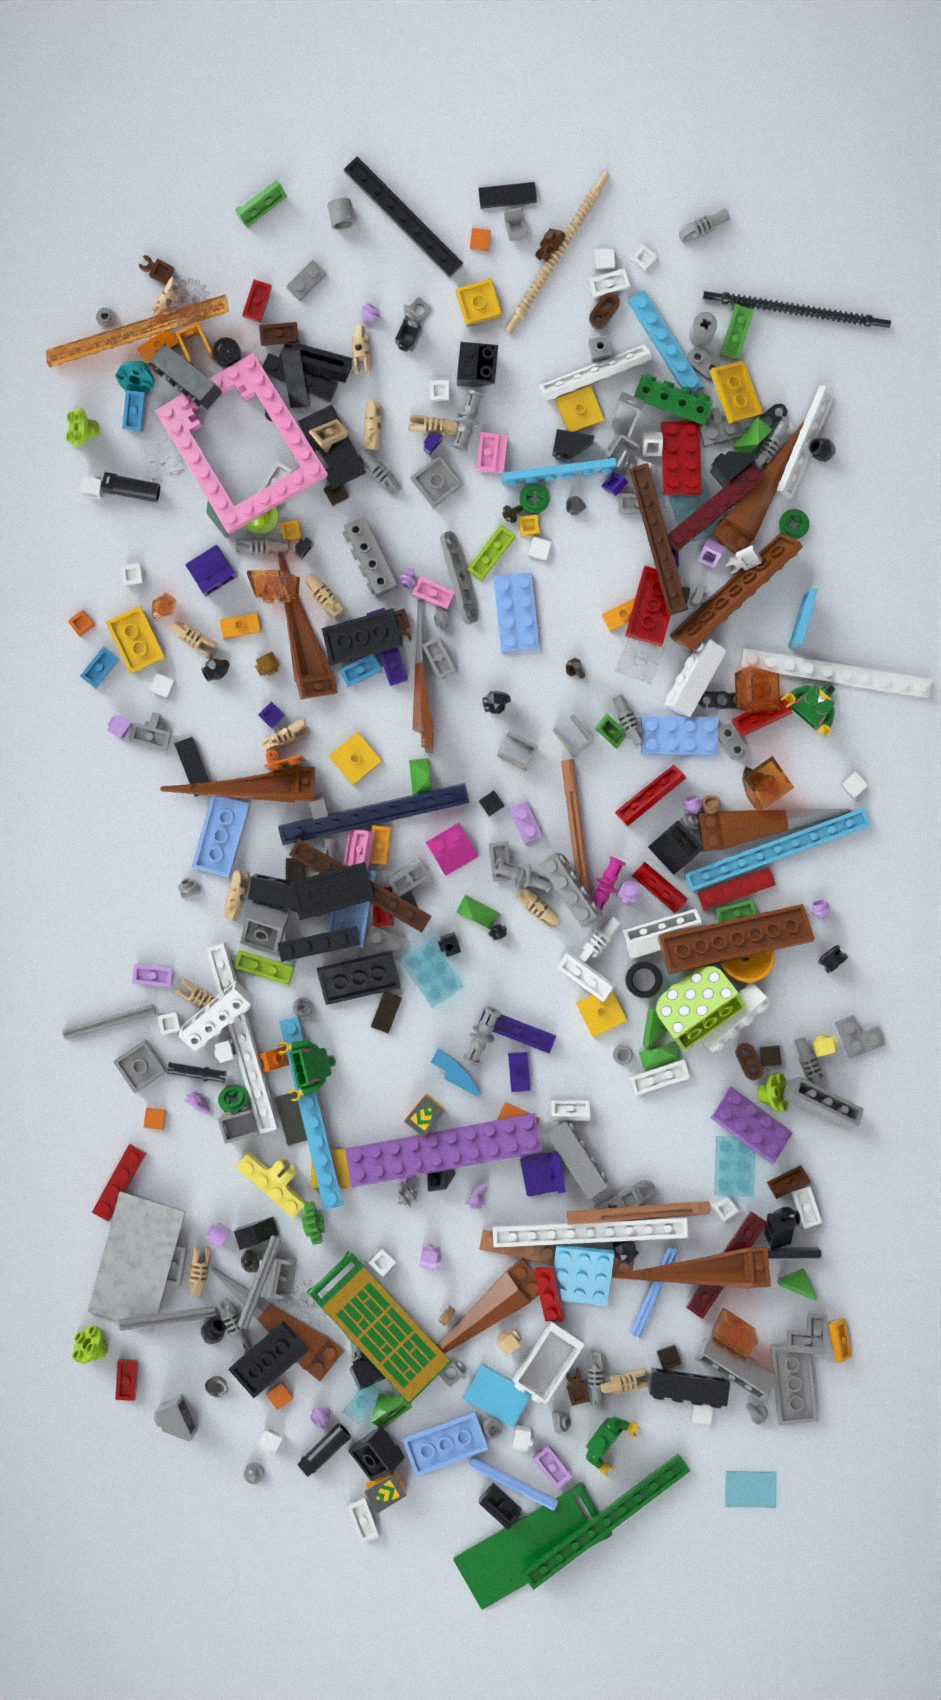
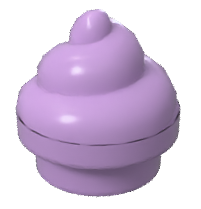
M367 303L361 310L364 324L375 322L380 317V310Z
M696 795L686 797L683 803L684 810L696 816L702 807V800Z
M818 899L811 904L812 914L824 920L830 911L829 903L825 899Z
M315 1408L310 1415L311 1421L318 1428L325 1426L329 1421L330 1409Z

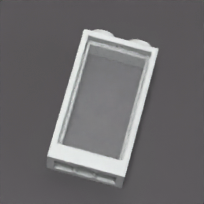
M550 1321L514 1376V1387L523 1393L527 1391L532 1394L531 1398L537 1403L543 1402L547 1404L583 1349L584 1342L555 1322Z

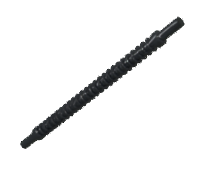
M704 291L703 299L721 301L722 304L726 305L728 303H731V305L735 303L741 304L742 307L747 305V308L749 306H752L753 309L757 307L758 310L760 308H763V310L767 308L768 311L773 309L774 312L779 310V313L784 311L785 314L789 312L790 315L792 313H795V315L800 314V316L805 314L806 317L808 315L811 318L816 316L817 319L821 317L822 320L824 318H827V320L832 319V321L837 319L838 322L840 320L843 323L848 321L849 324L851 322L854 325L859 323L860 326L864 324L866 327L873 325L890 328L891 320L873 318L872 315L868 314L866 316H863V314L859 316L858 313L853 315L852 312L847 314V311L842 313L841 310L837 312L836 309L834 311H831V309L826 310V308L821 310L820 307L815 309V306L810 308L809 305L807 307L804 304L799 306L798 303L796 305L794 303L789 305L788 302L784 304L783 301L780 303L777 300L772 302V299L767 301L766 298L764 300L762 298L756 299V297L752 299L751 296L746 298L745 295L740 297V294L735 296L734 293L730 295L729 292L721 294Z

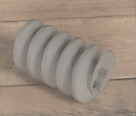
M702 312L695 317L689 333L691 343L698 347H704L712 341L717 329L715 316L708 312Z

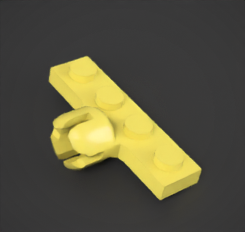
M248 1152L235 1168L294 1218L304 1207V1204L307 1203L288 1185L289 1181L296 1174L294 1165L291 1164L285 1170L284 1167L289 1161L281 1158L271 1168H268Z

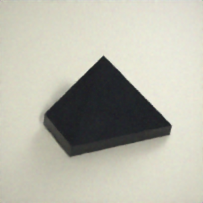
M454 1169L427 1174L428 1192L446 1190L456 1174Z

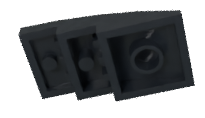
M331 404L298 422L313 451H319L329 465L326 469L328 474L326 478L333 490L366 474V471L349 436L333 443L326 453L309 433L311 429L336 419L342 424Z

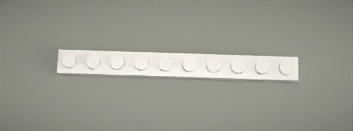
M745 648L742 649L740 668L925 699L929 698L932 679Z
M226 943L206 948L219 994L233 982L237 981ZM241 1012L232 1024H228L259 1134L280 1127L247 1013Z
M686 1217L575 1225L556 1223L493 1227L494 1247L688 1238Z

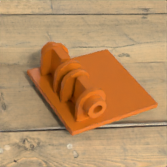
M270 749L266 752L268 764H265L264 767L272 770V772L283 769L284 765L289 764L291 767L302 764L301 761L305 760L302 755L281 760L280 755L275 750Z

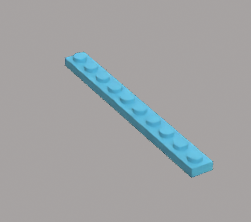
M861 808L684 873L690 892L871 825L865 809Z
M298 1016L279 1021L284 1042L291 1044V1042L304 1040ZM288 1050L287 1057L293 1077L294 1086L296 1090H300L301 1088L297 1087L293 1066L289 1052H291L292 1050ZM317 1092L306 1096L301 1095L298 1103L324 1210L343 1206Z

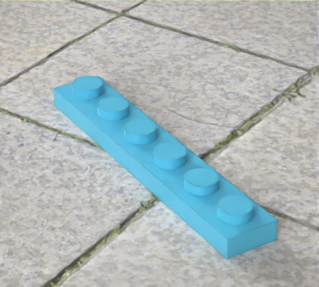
M645 290L630 298L628 304L680 388L683 386L692 389L693 394L701 390L704 385Z
M616 458L504 472L501 477L502 485L516 486L519 482L532 484L542 479L548 482L556 480L557 477L571 479L579 474L586 477L594 475L595 472L609 474L616 468Z

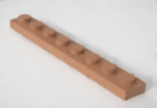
M483 1229L479 1250L554 1264L556 1244L494 1247L493 1231ZM614 1256L611 1276L633 1271L634 1259L629 1264L627 1261H621Z

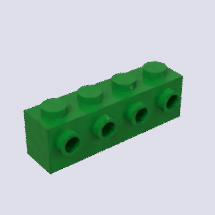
M646 373V376H641L634 397L644 400L645 404L705 425L713 404L710 396L700 393L698 396L692 393V389L683 386L679 389L674 387L675 383L664 380V382L657 381L656 376Z

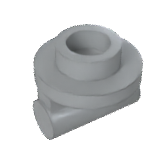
M685 814L679 820L691 835L699 829V820L695 815Z
M183 879L178 886L182 899L201 893L195 879Z
M752 1403L746 1405V1409L751 1414L754 1423L762 1424L765 1422L768 1411L764 1405L754 1406Z
M552 1412L555 1433L567 1432L571 1426V1418L568 1413Z

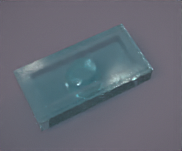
M373 1385L360 1391L358 1390L342 1413L359 1424L381 1391Z

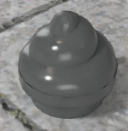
M578 496L567 499L566 511L571 515H578L586 509V504Z

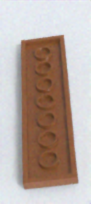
M781 533L778 534L758 553L762 558L761 564L746 571L743 568L738 571L669 635L671 639L690 651L697 648L702 640L711 635L716 627L725 622L729 615L739 609L743 602L753 596L757 589L767 583L770 577L781 570L784 564L798 554L803 548L800 541Z
M803 904L662 935L657 938L668 975L806 944L815 940Z

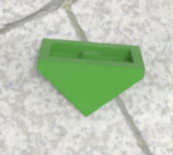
M757 418L734 444L733 448L738 452L753 453L772 429L761 419Z
M605 714L595 727V730L616 749L626 737L623 728L608 714Z
M428 758L409 760L413 795L432 791Z
M466 895L457 910V913L488 929H491L499 912Z
M648 1008L642 1045L646 1048L668 1031L654 1009Z
M676 1041L639 1052L644 1071L681 1059Z
M804 1268L786 1275L777 1281L781 1287L813 1300L818 1298Z
M379 1393L371 1421L378 1428L381 1426L384 1428L411 1409L412 1406L402 1396Z

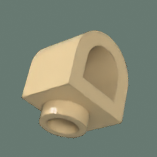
M511 1329L509 1332L505 1330L497 1337L499 1340L497 1345L508 1356L521 1346L522 1341L520 1339L522 1337L516 1329Z

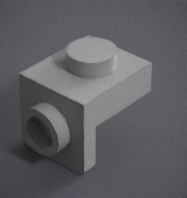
M522 207L505 210L504 220L509 241L527 238L528 232Z

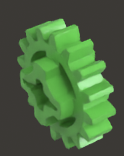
M314 1201L305 1203V1213L301 1214L303 1230L306 1237L310 1236L313 1245L321 1244L323 1242L322 1233L326 1232L321 1210H317Z

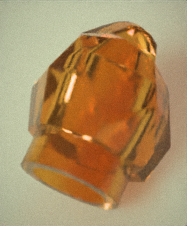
M166 592L154 599L152 602V617L158 620L162 616L172 615L175 603L177 602L176 599Z

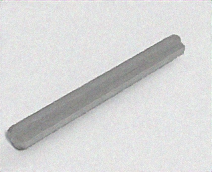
M154 1004L64 1029L62 1034L64 1039L67 1040L156 1014V1008Z
M272 1235L269 1239L238 1322V1327L248 1329L281 1242V1239L277 1236Z
M214 1306L124 1318L119 1320V1329L124 1331L215 1318L216 1309Z

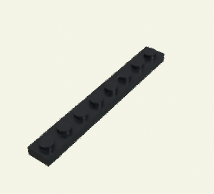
M358 156L344 168V172L449 278L463 266V262Z

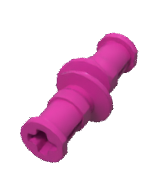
M612 856L609 858L610 862L603 873V878L596 877L600 884H594L598 889L594 893L593 901L599 905L602 915V910L610 897V893H617L614 884L618 880L622 866L626 864Z

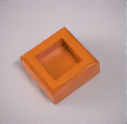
M472 228L470 249L489 251L491 230Z
M81 610L68 620V623L79 637L95 626L84 610Z
M146 1108L143 1127L163 1130L166 1110Z
M280 1382L266 1393L277 1410L293 1399L292 1394L283 1382Z

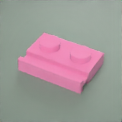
M480 432L476 471L504 473L508 435Z
M349 830L343 863L345 866L348 867L365 862L368 870L374 832Z

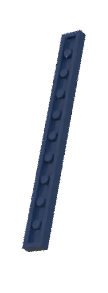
M463 783L328 814L327 817L315 820L309 818L278 825L282 845L296 843L298 838L305 841L469 803L466 785Z

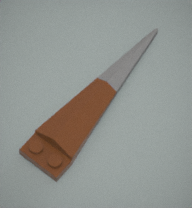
M418 600L412 730L421 734V747H425V753H433V723L426 693L422 653L423 600Z
M852 809L746 810L697 814L701 845L704 848L702 851L708 852L729 848L851 812Z
M211 1268V1271L245 1306L250 1290L217 1269ZM259 1298L253 1316L268 1332L272 1331L284 1320L309 1348V1351L297 1363L320 1382L345 1350L327 1335L298 1320L265 1299Z

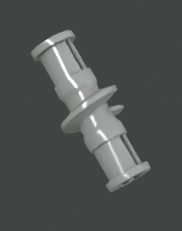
M467 390L468 397L463 407V413L458 412L457 414L460 418H456L455 422L459 426L455 442L451 445L464 451H468L467 444L472 434L473 425H479L480 423L475 417L478 414L480 400L484 396L482 393L473 390Z
M500 857L494 866V874H502L512 880L515 879V886L522 882V888H526L528 885L543 890V893H548L552 886L549 878L539 875L537 872H531L529 864H525L521 868L516 864L504 861Z
M486 1006V1012L479 1023V1027L473 1026V1030L476 1033L469 1034L473 1039L463 1059L470 1064L479 1065V1058L486 1047V1043L494 1041L491 1032H493L497 1018L502 1014L496 1008Z

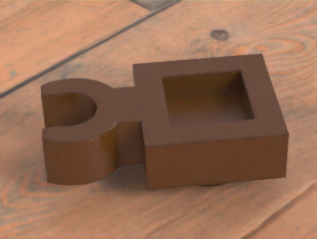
M549 228L540 243L542 248L538 249L535 254L538 260L541 261L543 258L547 262L551 257V252L557 251L566 236L563 231Z
M144 255L143 258L148 261V265L143 266L139 264V268L144 272L150 271V278L166 286L175 268L158 258L154 263L149 256Z
M405 608L395 611L401 637L407 636L409 642H411V634L406 631L411 626Z
M576 1368L577 1375L575 1377H570L569 1372L566 1373L567 1380L571 1382L566 1387L572 1406L590 1401L585 1380L579 1382L581 1374L578 1368Z

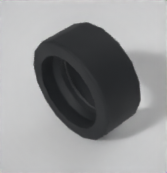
M649 962L633 964L625 976L628 990L640 998H650L656 995L663 983L660 970ZM648 969L654 974L655 984L650 990L640 991L634 986L633 976L637 970Z

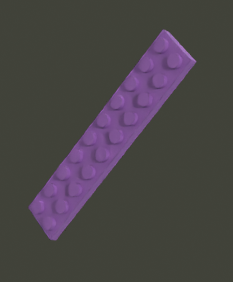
M535 1113L427 1133L424 1137L415 1135L345 1149L351 1188L542 1152Z

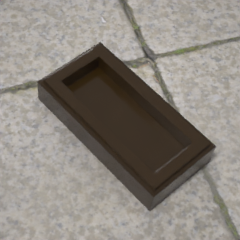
M286 858V880L297 881L304 879L306 865L295 858Z
M387 991L384 992L371 1027L389 1034L402 997Z

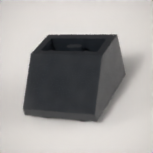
M460 342L457 386L481 387L495 384L498 345Z
M679 820L675 821L648 846L673 875L704 849Z

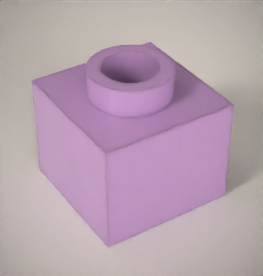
M707 538L697 561L715 568L725 546Z
M117 715L111 718L107 730L119 739L124 740L133 724L122 716Z

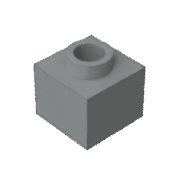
M608 335L589 339L588 346L592 362L611 357ZM598 345H603L604 348H603V349H598L597 346H598Z
M323 792L314 794V801H309L313 820L328 816V809H331L329 798H325Z

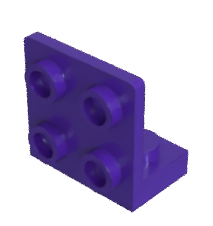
M218 545L213 546L186 563L187 569L205 597L238 577Z
M557 1151L520 1159L528 1197L558 1191V1194L566 1192L559 1153Z

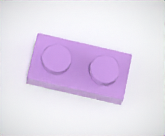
M526 801L509 809L525 844L542 836Z
M134 964L132 983L171 987L173 967Z
M548 1444L533 1456L535 1462L557 1489L572 1478V1474Z

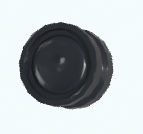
M220 338L214 344V357L222 367L227 368L241 359L239 345L232 338Z
M835 945L821 956L817 962L825 967L824 970L827 973H830L838 968L841 963L845 962L848 955L840 950L839 945Z

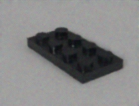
M394 608L321 628L331 666L403 646Z
M365 862L289 882L299 920L375 900Z
M392 951L317 968L326 1005L401 988Z
M283 1320L228 1370L248 1393L255 1398L309 1351V1348Z

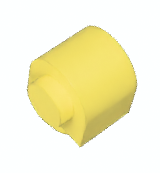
M826 1034L816 1036L815 1041H812L816 1057L835 1053V1047H838L835 1036L827 1037Z

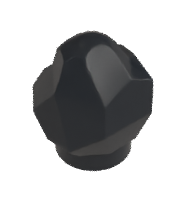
M816 438L812 440L809 446L812 457L818 461L827 462L836 453L835 445L828 438Z
M210 658L205 663V667L201 668V671L208 682L221 680L227 674L230 663L226 659Z
M490 691L487 697L482 699L485 712L500 714L505 710L506 704L511 702L510 695L501 691Z
M782 1207L772 1213L787 1212V1216L781 1217L780 1220L782 1222L793 1220L795 1226L800 1225L799 1211H794L791 1207Z
M634 1241L612 1242L614 1255L621 1261H627L630 1264L640 1253L636 1249Z
M218 1318L207 1321L201 1327V1335L204 1342L207 1344L219 1343L224 1337L226 1326Z

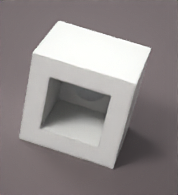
M643 432V456H662V432Z
M94 475L82 477L80 492L83 496L102 499V480Z
M232 1039L214 1045V1054L219 1063L237 1058Z
M515 1424L512 1449L528 1452V1447L532 1446L534 1434H531V1427Z
M266 1426L258 1445L266 1452L276 1453L284 1433Z

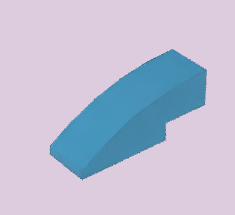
M438 1048L431 1063L447 1071L444 1079L479 1097L480 1091L469 1073L452 1056Z

